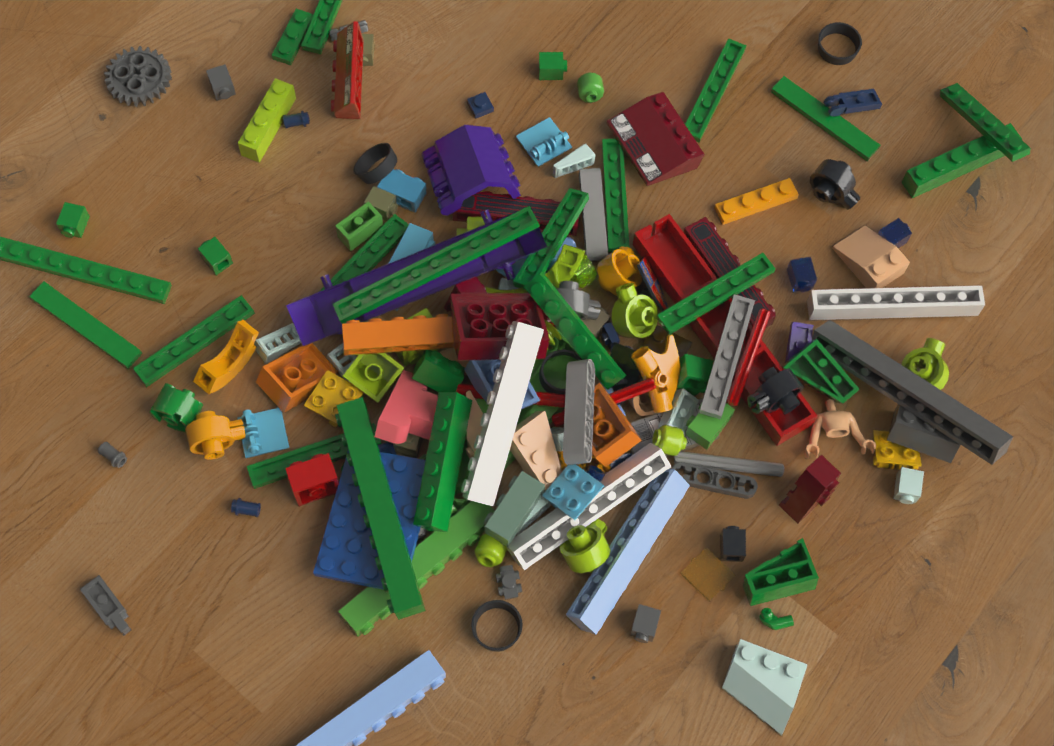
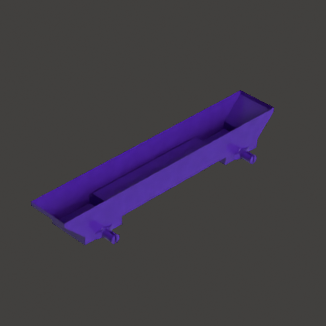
M485 210L486 216L484 211H482L480 214L485 225L335 286L332 285L329 274L320 277L325 290L286 305L302 345L305 346L336 334H342V323L339 321L333 303L510 215L493 221L489 210ZM538 227L353 320L367 322L370 319L495 269H503L507 281L511 280V277L512 279L516 277L511 267L512 264L547 247L542 232Z

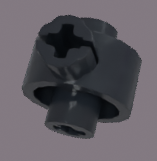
M826 159L810 176L809 182L813 188V193L822 202L841 203L849 210L860 200L859 194L853 189L856 186V180L852 174V169L844 161Z
M772 367L758 377L762 385L747 398L749 408L756 405V407L752 408L754 413L759 414L764 410L771 413L781 409L785 415L800 405V401L796 396L803 390L804 386L790 368L778 373Z

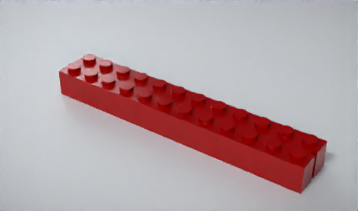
M670 214L655 221L653 227L648 225L634 233L632 245L641 258L646 255L659 283L674 304L717 280L716 276ZM732 298L689 323L714 360ZM748 323L732 383L753 328L750 323ZM762 339L741 394L747 406L748 396L755 393L762 385L758 377L763 372L772 367L778 373L784 370ZM801 392L796 396L800 401V405L785 415L781 409L771 413L764 410L759 414L752 411L776 446L812 426L817 418V414Z

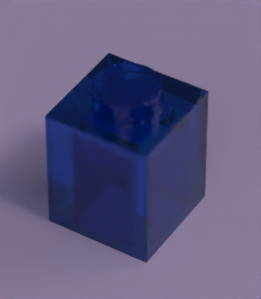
M897 218L880 229L878 234L897 248H900L908 242L912 232L906 223Z
M811 257L790 260L787 273L793 292L810 291L814 288L817 281Z

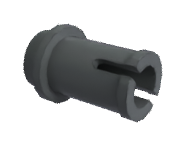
M109 442L102 443L98 448V453L109 460L112 467L121 468L127 461L125 453L119 452Z

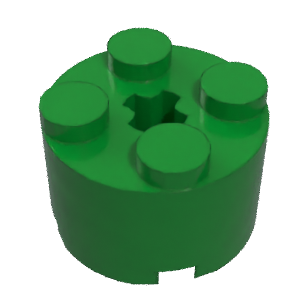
M165 383L151 407L150 414L159 422L162 419L166 421L169 428L185 433L187 425L196 420V415L201 412L203 404L194 399L195 394L188 389L180 391L173 385Z

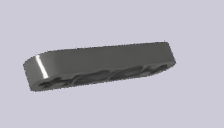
M685 462L676 463L672 468L677 472L680 469L684 470L685 475L683 479L690 485L689 487L744 499L753 497L758 488L756 480L745 475ZM695 471L693 475V481L689 480L691 477V472ZM705 473L708 475L709 481L701 483L698 481L697 475ZM721 478H728L731 486L723 488L720 486L719 480ZM736 480H737V481H739L738 484H737L738 487H737L736 490H734L733 488H734L735 483H736ZM745 483H748L749 487L752 489H750L749 492H745V488L741 486H744Z

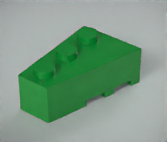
M817 339L809 342L781 366L784 370L790 368L800 381L839 404H843L860 390Z
M801 538L796 544L787 550L784 549L770 561L767 560L745 574L743 588L750 606L816 589L819 577L804 539Z

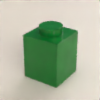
M539 52V80H563V74L567 72V60H563V52Z
M65 202L56 224L62 235L69 238H82L90 216L85 206Z
M216 237L204 241L198 248L201 258L215 275H218L233 264L230 253Z

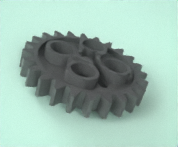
M141 46L138 47L137 51L133 47L130 48V52L123 49L122 56L116 53L117 60L110 59L112 65H106L108 72H104L106 77L104 81L109 93L112 94L114 99L118 98L119 103L125 100L127 106L131 102H134L135 107L138 106L139 102L146 106L147 100L153 104L154 97L161 99L160 92L167 93L165 87H170L169 81L172 80L170 74L172 72L167 59H164L163 54L158 55L156 49L151 52L149 47L145 51L142 50Z

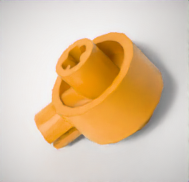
M620 247L603 258L597 265L599 284L605 291L611 292L616 296L617 287L633 283L636 288L642 282V276L637 267L640 260L634 255V251L631 248Z
M204 411L197 414L196 420L188 424L185 429L190 451L194 454L204 455V458L207 460L222 457L225 454L224 450L232 446L234 441L245 439L242 419L230 421L225 416L216 415L214 411Z

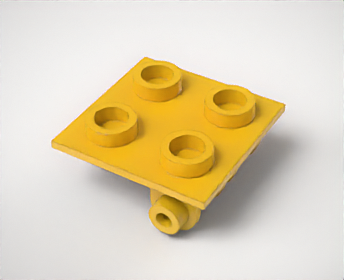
M327 370L304 406L330 420L329 424L337 427L338 424L335 414H338L337 405L361 398L364 392L347 380Z
M873 430L874 442L876 443V456L873 457V465H877V468H888L890 464V469H894L895 464H897V470H900L901 467L918 470L921 467L920 452L888 441V431Z

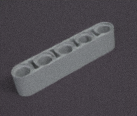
M600 168L579 169L580 191L589 194V200L582 210L586 261H601L608 255Z
M591 359L571 361L567 364L563 458L566 465L590 463L592 460L595 367Z

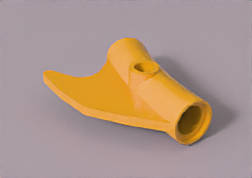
M668 335L665 351L662 354H657L650 350L649 347L644 346L637 349L631 356L643 380L653 378L656 383V389L648 392L655 413L666 412L673 408L672 401L681 370L674 336Z

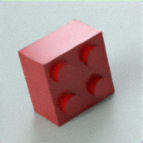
M329 453L325 455L317 454L311 460L305 462L297 461L292 463L290 467L285 468L299 507L336 494L339 482Z

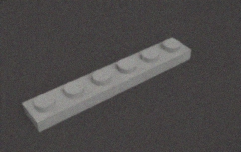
M735 294L733 296L699 413L717 419L722 417L755 300Z

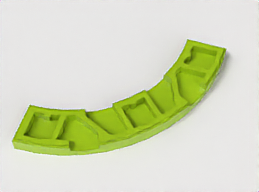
M563 244L556 262L545 274L555 288H559V282L571 280L583 259L585 250ZM486 287L487 293H528L520 288L502 290Z

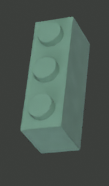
M521 471L518 477L515 475L508 485L509 491L506 495L502 494L496 503L497 509L494 513L490 512L484 521L485 533L509 547L545 492V484Z

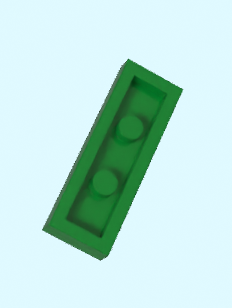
M295 9L272 53L273 60L292 65L314 14Z

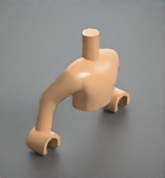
M827 400L825 402L827 412L817 414V418L812 425L809 445L806 447L804 457L808 459L810 452L814 453L816 458L818 457L819 447L817 442L821 427L825 430L826 435L831 438L844 437L851 432L862 447V454L866 453V448L870 449L872 454H874L876 443L873 440H865L852 413L836 411L834 400Z

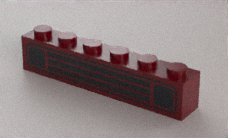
M490 191L477 192L465 199L461 208L453 212L452 216L453 221L467 222L468 217H482L480 214L482 211H484L486 216L485 210H489L492 220L495 221L531 206L540 225L539 228L543 232L561 202L552 199H534L530 196L513 199L510 194L501 195L493 194ZM579 217L568 235L577 236Z
M707 217L684 228L683 233L717 279L741 266L738 257L731 253L728 243L724 238L721 239L717 233L716 226L713 222H709ZM752 285L737 294L738 296L755 300L749 320L752 327L760 309L770 311L765 328L773 325L776 317L775 309L765 301L760 288Z

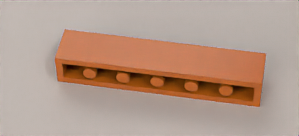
M439 314L435 318H426L424 315L413 317V319L405 320L404 317H394L390 321H382L379 318L370 319L369 322L349 320L342 324L344 355L455 348L452 316L449 317L448 314Z

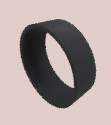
M842 22L826 25L819 33L818 52L830 64H848L861 49V35L849 24ZM830 34L845 35L854 43L855 53L848 57L833 56L824 50L821 41Z
M389 143L377 144L360 156L354 165L353 172L366 184L376 183L385 178L394 169L397 163V156ZM386 157L376 168L368 172L372 165Z
M556 350L544 359L539 371V381L547 393L566 394V389L554 387L546 380L543 372L545 363L559 355L582 360L578 354L570 350Z
M491 600L482 604L475 611L471 627L475 639L482 647L498 652L507 650L515 644L521 635L523 623L519 611L512 604L503 600ZM490 609H504L510 612L517 622V636L511 644L505 647H489L483 644L477 636V622L480 616Z

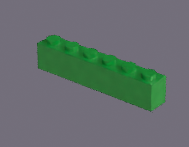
M1011 123L1007 124L1006 126L1022 140ZM981 136L907 170L901 183L911 198H915L1005 155L984 136Z
M439 392L413 522V525L428 531L448 532L473 401L458 392Z

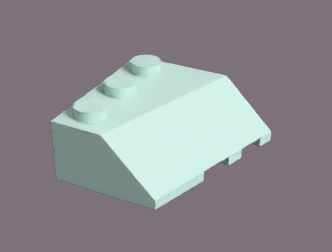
M740 639L736 645L722 689L743 706L748 707L758 715L759 719L769 724L782 736L793 711L807 664Z

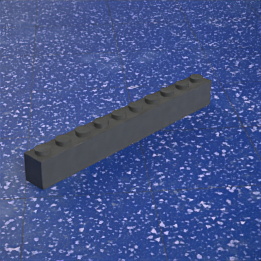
M828 320L814 330L812 340L817 339L842 368L986 462L993 465L1007 452L1013 439L1012 435L835 322Z

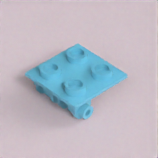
M550 117L516 135L518 141L538 167L572 148L567 140L569 139L568 133L566 131L561 132Z
M279 408L258 413L245 410L241 417H237L238 420L242 419V426H244L245 439H242L245 458L289 448L283 415Z
M576 464L567 465L542 496L550 501L553 507L559 508L573 520H576L604 485Z

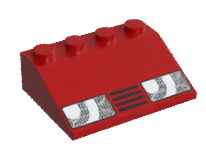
M358 21L352 22L338 32L337 40L333 42V51L337 52L336 60H333L332 64L333 72H336V78L332 80V92H335V100H331V112H334L335 117L340 119H361L364 39Z

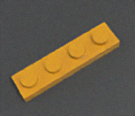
M788 178L715 204L714 209L722 225L795 200L799 194L791 179Z

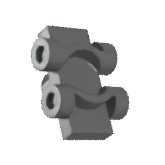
M513 565L500 567V573L496 574L497 583L502 582V587H498L499 596H504L505 600L518 598V593L522 592L521 583L516 584V580L520 579L519 571H514Z

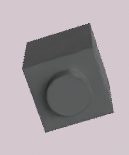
M226 64L206 70L217 101L236 95Z
M639 604L630 636L635 637L634 639L641 643L653 642L661 610Z

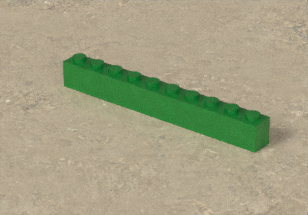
M363 397L337 405L338 414H335L338 426L343 427L344 433L340 434L344 447L348 446L350 453L346 454L349 466H354L355 473L352 474L355 487L359 486L361 491L357 496L361 508L365 507L367 514L363 515L366 527H371L373 534L369 536L373 549L377 548L378 556L375 557L378 570H383L384 578H381L384 591H389L391 599L387 600L390 613H395L398 620L424 612L426 610L376 437H374L375 434Z

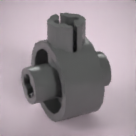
M559 282V288H556L581 320H596L601 310L595 308H601L599 301L591 300L588 293L578 290L579 284L577 282Z

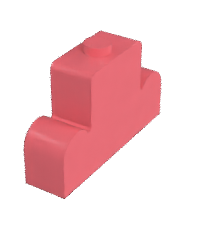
M403 370L378 420L374 437L391 443L401 444L407 440L408 433L430 440L438 395L427 392L428 386L412 379V372Z

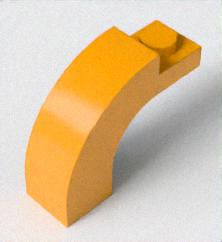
M244 320L238 321L225 348L214 359L200 365L193 382L208 394L214 393L227 385L250 360L256 349L254 342L259 332Z

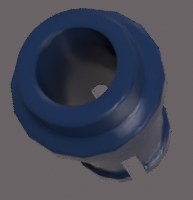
M301 111V113L283 115L286 128L301 125L306 127L307 124H310L308 112Z
M241 498L233 500L231 513H235L236 516L243 514L258 518L260 515L261 503L242 501Z

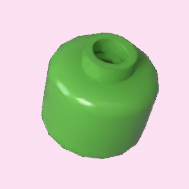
M589 72L578 79V94L582 101L593 103L603 97L604 87L600 75Z

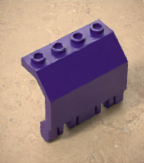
M463 125L436 140L434 146L422 152V158L425 167L429 169L427 173L435 196L438 197L437 202L442 215H450L459 210L465 199L488 186L506 188L513 199L521 196L518 189L521 186L520 182L512 174L515 172L514 167L510 161H507L509 154L505 147H502L504 141L499 133H494L491 127Z

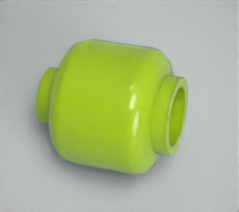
M662 425L659 429H656L652 437V444L661 448L664 454L671 456L678 455L681 450L685 449L687 438L684 437L682 429L669 425Z
M483 534L475 549V556L481 565L494 567L503 561L507 547L495 538Z

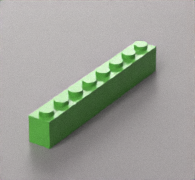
M471 501L450 518L448 532L434 531L415 547L412 565L419 590L427 584L429 577L433 574L436 576L441 573L448 561H454L459 558L466 546L469 545L471 547L480 539L479 536L485 531L484 521L490 512H495L490 505ZM367 587L338 611L340 617L357 637L361 634H368L374 628L373 624L379 619L384 620L391 614L387 604V600L391 599L389 591L385 592L383 589Z

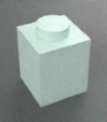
M901 467L896 474L893 499L900 500L903 504L916 503L921 497L924 471Z

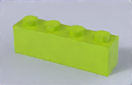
M276 78L274 79L238 141L241 156L260 163L284 121L283 115L288 114L296 100L293 85Z

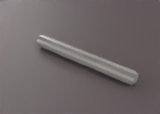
M683 451L674 456L675 464L685 462L713 469L778 477L784 474V465L780 463Z

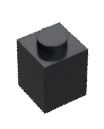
M738 526L723 528L720 534V561L743 562L746 557V529H740Z

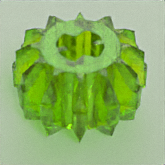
M587 255L583 256L577 271L571 278V281L579 284V288H584L593 283L597 272L594 270L595 266L592 265Z

